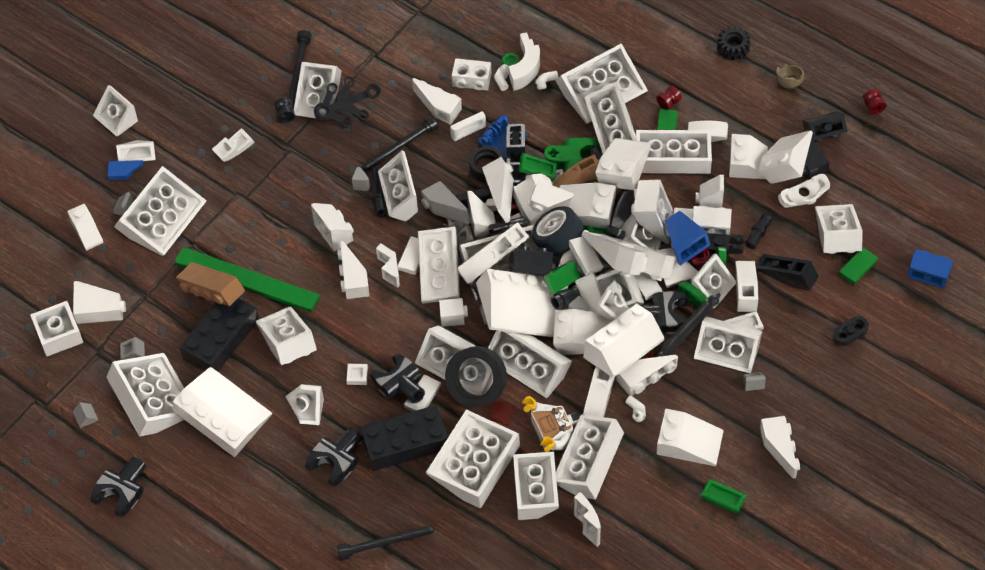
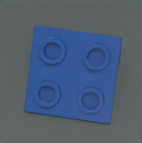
M505 114L497 118L477 140V143L482 146L497 148L501 151L504 159H507L506 124H509V118Z

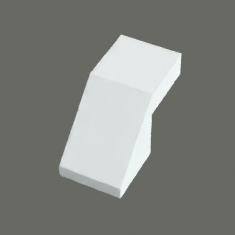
M380 243L376 248L377 259L385 263L381 268L382 277L398 288L400 282L396 253Z

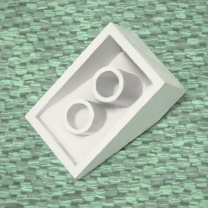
M302 62L294 105L295 116L316 118L314 115L315 106L323 102L328 84L335 83L339 89L342 70L337 66ZM330 86V87H329V90L332 91V92H334V91H335V87H334V86ZM337 92L333 94L330 105L334 103ZM324 109L319 110L321 115L326 114Z
M811 130L780 138L762 156L759 172L770 184L802 177L813 134Z
M615 138L600 158L596 169L598 182L614 185L620 189L634 190L640 179L651 143Z
M638 180L637 188L634 189L635 202L631 206L632 215L635 216L641 226L665 244H669L670 236L665 220L674 215V211L661 180Z
M602 183L560 185V189L574 194L571 201L563 206L571 208L581 219L583 225L607 229L608 225H610L616 198V186Z
M853 204L815 206L823 253L835 254L837 252L854 253L862 251L863 230Z
M615 269L596 277L602 295L615 280L629 308L636 304H644L635 275H632L631 278L620 275V271Z
M291 306L256 321L273 355L281 365L291 363L293 360L307 356L317 350L312 331Z
M579 309L555 310L553 344L556 351L562 355L584 354L586 340L612 321L591 311Z
M665 409L657 443V455L716 466L724 430L685 412Z

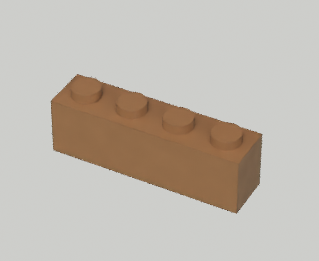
M193 262L176 277L180 283V288L184 292H190L197 297L201 296L207 300H213L218 304L230 306L245 291L237 277Z

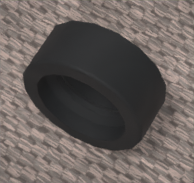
M492 146L476 148L469 157L471 175L479 181L487 182L483 170L476 166V162L482 158L496 160L502 157L504 160L501 151Z

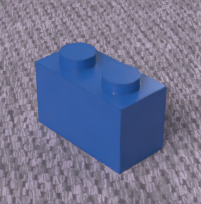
M916 249L907 278L945 289L953 260Z

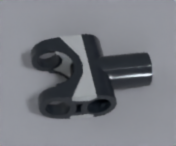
M658 292L652 296L653 305L641 306L652 313L662 334H673L688 319L687 317L675 314L673 311L680 308V306L687 305L689 303V296L683 292Z
M399 353L392 356V360L396 365L394 370L387 373L373 370L370 373V377L376 387L388 399H391L400 392L410 402L417 404L425 395V390L415 382L421 376L420 371L408 358Z
M348 428L336 443L324 437L310 453L305 468L312 471L324 464L332 466L333 470L328 483L333 487L337 486L356 467L358 458L352 455L351 452L363 440L362 436L355 429Z
M131 457L119 474L111 469H107L97 481L91 493V502L99 504L107 497L116 496L119 500L115 509V515L124 517L136 505L143 494L144 487L135 482L146 469L145 463L136 457Z

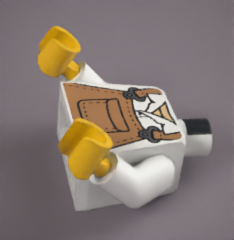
M527 396L522 401L523 404H526L523 409L525 412L533 411L531 412V422L544 451L564 450L573 434V426L577 425L580 418L578 412L567 415L563 406L538 403L532 397Z

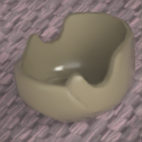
M785 64L781 69L777 67L776 78L781 86L791 89L799 86L804 81V71L799 66Z

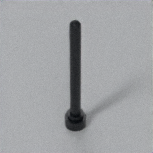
M300 30L297 34L299 47L288 97L292 100L293 104L296 99L305 49L311 42L312 34L306 30Z
M428 117L420 128L364 163L362 166L363 170H369L424 133H432L437 130L438 124L434 118Z
M426 526L352 546L345 543L337 545L339 557L343 561L349 559L354 553L432 534L434 527Z

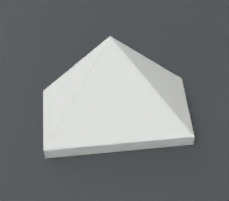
M136 140L116 145L118 161L156 160L153 141Z

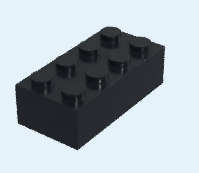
M237 298L230 306L216 302L179 347L182 358L203 371L212 367L218 372L255 326L256 321L259 320L257 308L240 298Z
M437 405L360 426L372 471L439 453L448 439Z

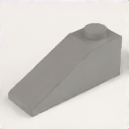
M441 181L421 191L423 197L421 202L425 209H429L435 215L464 224L471 223L467 208Z

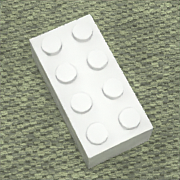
M636 130V137L639 142L651 143L642 173H711V130Z

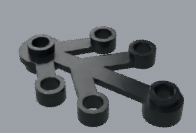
M347 76L343 80L344 86L337 102L331 105L330 102L333 94L337 92L338 86L335 83L328 84L326 96L322 103H318L315 106L314 115L320 121L332 119L341 123L344 128H349L352 124L351 117H343L334 111L340 109L357 116L360 121H366L369 117L368 111L355 108L351 104L366 98L376 99L380 95L381 89L377 84L372 83L367 86L366 91L347 98L350 88L355 83L353 77ZM347 79L352 81L351 85L346 84ZM330 86H334V87H335V91H334V92H332V91L329 90V87H330ZM374 89L376 94L371 95L369 90ZM324 109L326 114L321 115L319 110ZM364 112L366 118H361L360 113ZM348 119L350 124L345 125L343 120Z

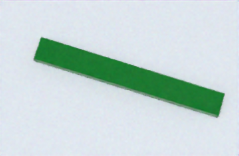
M185 247L182 248L175 260V265L186 268L193 262L235 276L245 290L310 313L313 312L320 299V295Z

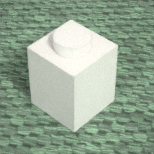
M462 298L439 300L442 327L465 325L464 317H468L467 305L463 306Z

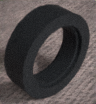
M472 346L459 351L450 359L445 371V382L449 393L457 402L468 407H481L493 402L502 394L507 382V371L504 362L493 350L483 346ZM468 358L482 359L492 370L493 383L490 390L484 395L470 394L460 383L459 370L463 362Z

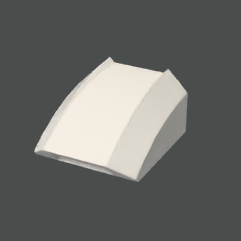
M542 173L533 174L513 187V197L522 216L526 218L528 226L535 225L537 220L545 214V212H536L531 209L532 207L528 206L538 180L552 185L550 178Z

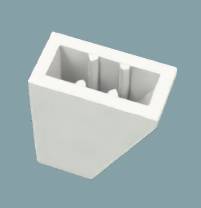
M74 281L73 315L77 324L123 320V312H126V303L122 301L119 293Z

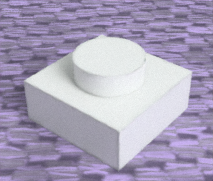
M348 364L347 385H367L368 364Z

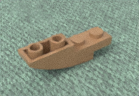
M595 154L583 159L565 171L552 186L560 188V185L584 184L588 181L596 180V169L600 159L597 160Z

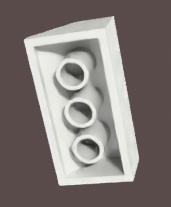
M617 81L584 97L603 154L615 138L638 141Z
M636 304L586 340L583 358L614 378L664 341V336L652 313Z
M438 325L428 329L415 364L445 380V371L450 359L459 351L476 345ZM468 358L460 367L459 380L462 387L470 394L484 395L493 383V373L490 366L482 359Z
M496 330L488 347L504 361L509 375L545 398H548L564 379L572 363L570 359L530 334Z
M589 415L580 416L556 471L558 486L574 495L581 492L586 498H597L624 434L616 419Z

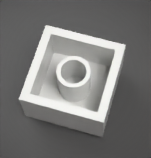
M67 301L30 314L46 356L83 343Z

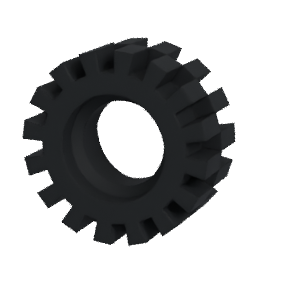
M731 26L727 30L723 29L718 36L717 49L719 54H723L722 57L724 58L728 56V60H731V57L734 60H737L738 57L743 59V55L746 57L747 53H749L750 35L747 34L746 30L743 31L741 27L738 30L737 26H734V29H731ZM737 41L740 43V45L732 46L729 45L727 42Z

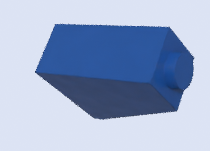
M680 210L665 220L675 256L680 266L710 246L707 232Z

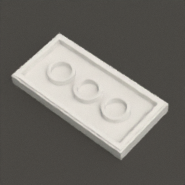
M456 227L418 231L421 302L424 304L460 298Z

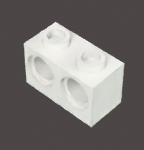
M455 58L452 72L453 87L488 90L491 78V62Z

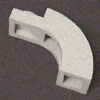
M527 33L520 34L523 59L515 65L508 66L509 79L513 91L521 89L532 82L540 68L539 44L534 45L533 40L529 39Z

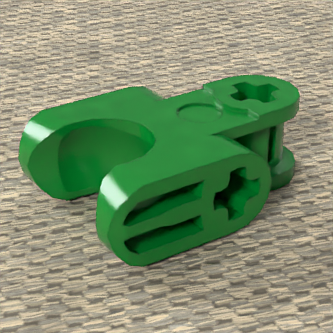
M568 138L564 140L563 146L552 145L547 147L544 152V160L556 163V170L563 169L565 172L576 163L582 161V157L588 155L589 150L593 147L599 146V143L595 138Z

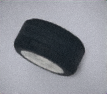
M565 206L556 207L547 211L537 220L532 230V239L539 248H548V252H553V256L560 255L570 250L569 240L581 237L583 223L571 208Z

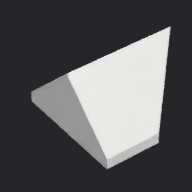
M615 280L605 290L596 309V313L611 321L630 309Z
M301 384L285 396L300 421L299 424H320L324 402L321 386Z

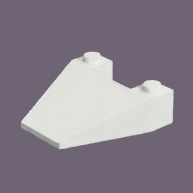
M583 231L582 236L613 269L620 271V275L631 278L632 275H640V272L650 274V278L654 280L670 279L675 256L608 235Z

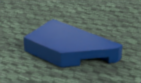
M143 160L109 161L108 180H127L134 171L144 166Z

